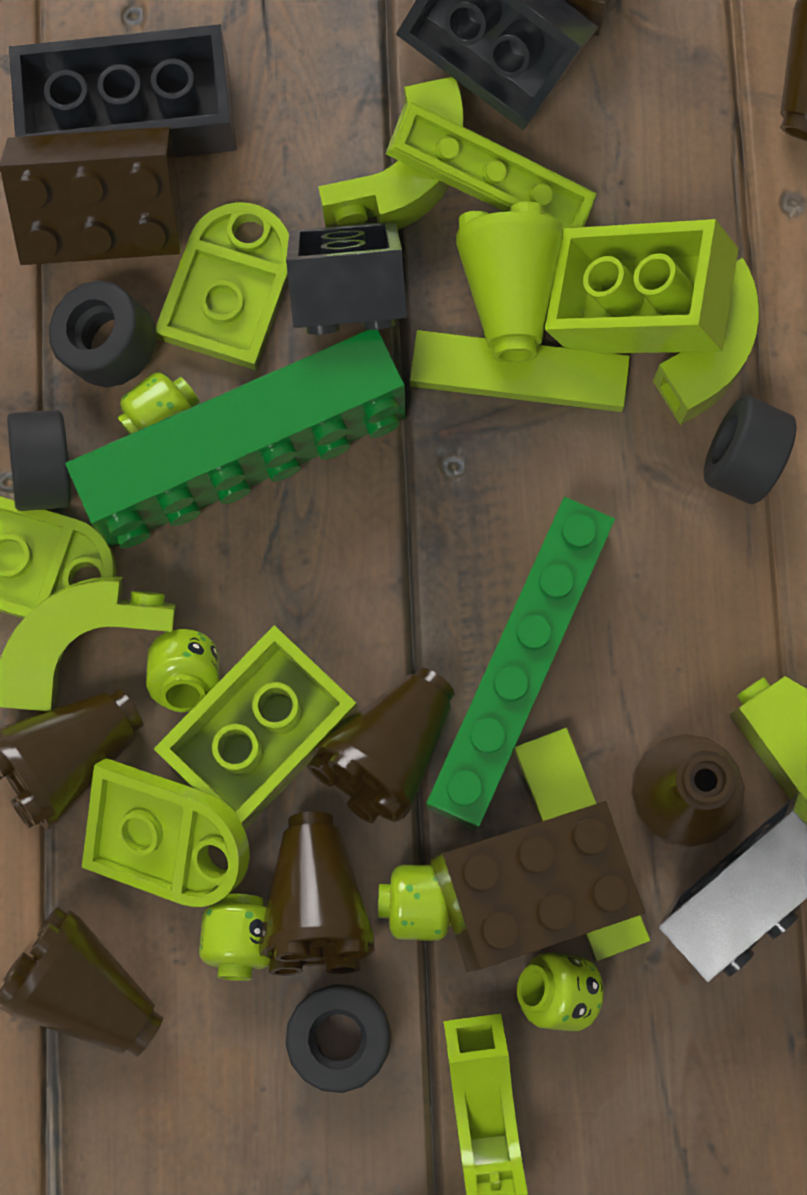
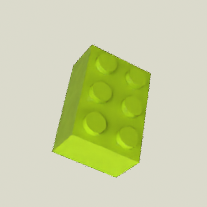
M716 219L563 229V238L545 330L563 347L600 354L723 351L739 248Z
M274 625L169 732L154 750L193 788L211 794L223 801L236 814L244 830H246L308 765L313 758L314 749L323 738L357 714L359 710L357 703Z

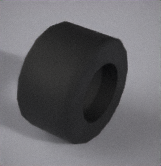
M98 280L83 283L71 290L55 307L49 324V344L56 359L89 384L108 388L123 385L135 378L149 363L156 345V326L149 311L120 286ZM114 320L115 325L111 336L101 346L91 349L92 340L98 329L108 321Z
M748 395L737 400L727 412L712 440L704 466V482L711 488L751 505L762 501L780 478L789 460L797 432L796 418L783 410Z
M59 410L8 414L7 426L15 508L18 511H30L70 506V474L65 465L68 462V450L62 412Z
M334 984L313 991L296 1006L287 1023L285 1045L292 1067L305 1082L321 1091L345 1093L363 1087L379 1073L389 1054L391 1030L384 1009L372 995L356 986ZM336 1014L352 1018L359 1026L362 1035L361 1045L357 1053L343 1061L331 1060L324 1056L319 1050L316 1041L317 1030L321 1022L327 1017Z

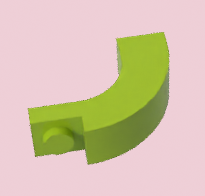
M453 77L404 87V105L410 100L463 127L461 95L457 80ZM398 160L391 167L377 174L318 186L325 227L363 224L368 218L377 216L378 222L396 221L397 230H400L427 214L441 200L450 185Z
M743 257L736 262L723 351L680 352L659 364L654 376L653 383L680 425L700 415L722 398L737 378L752 350L759 323V304L755 282Z
M123 577L92 578L74 583L53 593L21 621L3 650L0 658V707L51 711L57 703L60 663L69 643L79 635L100 627H122L172 632L175 624L176 604L164 603L165 594L150 591H131V600L121 599Z
M501 1014L443 1021L466 1195H528L518 1138L509 1055Z

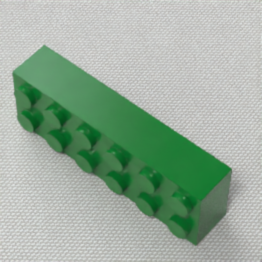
M369 329L70 460L65 465L91 524L110 548L120 545V548L126 549L143 543L150 538L151 534L149 531L169 522L171 526H180L196 519L201 514L200 509L219 500L221 504L238 501L251 492V486L270 478L271 482L285 480L300 471V464L318 456L321 460L335 458L350 448V442L369 434L370 438H378L394 431L400 425L399 420L405 418L404 383L378 329Z

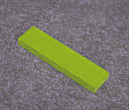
M410 100L403 106L385 153L503 212L510 211L511 206L519 202L530 201L543 205V214L551 216L560 222L562 229L584 227L597 194Z
M417 330L410 387L622 412L625 403L630 356L600 354L577 349L539 345L537 346V356L534 359L520 363H504L493 358V349L488 347L486 338Z
M567 728L514 747L515 755L541 821L596 804ZM641 916L585 934L595 961L650 941Z

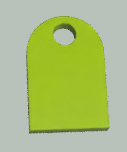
M244 202L225 204L204 215L195 225L188 239L156 325V339L257 370L288 285L286 256L289 233L281 220L264 207ZM255 222L261 225L264 229L262 236L253 243L240 242L234 235L241 224Z
M0 496V612L24 619L36 606L53 593L72 585L74 575L84 567L99 569L101 577H117V565L114 554L109 545L93 527L83 521L44 509L18 511L15 508L14 500Z
M108 758L94 765L82 868L190 907H205L215 904L241 883L249 865V843L240 820L223 801L206 792ZM209 845L216 846L224 852L228 861L227 870L217 867L211 861L208 853Z

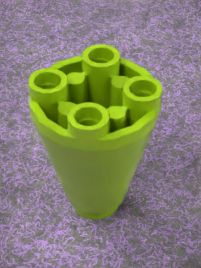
M519 202L512 205L510 211L489 214L484 211H469L459 217L456 245L488 347L493 349V358L499 362L520 363L532 360L537 356V346L542 343L553 280L563 238V229L560 222L551 216L543 214V205L537 202Z

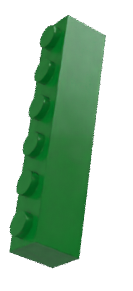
M565 496L563 497L427 800V809L473 830H478L615 518Z

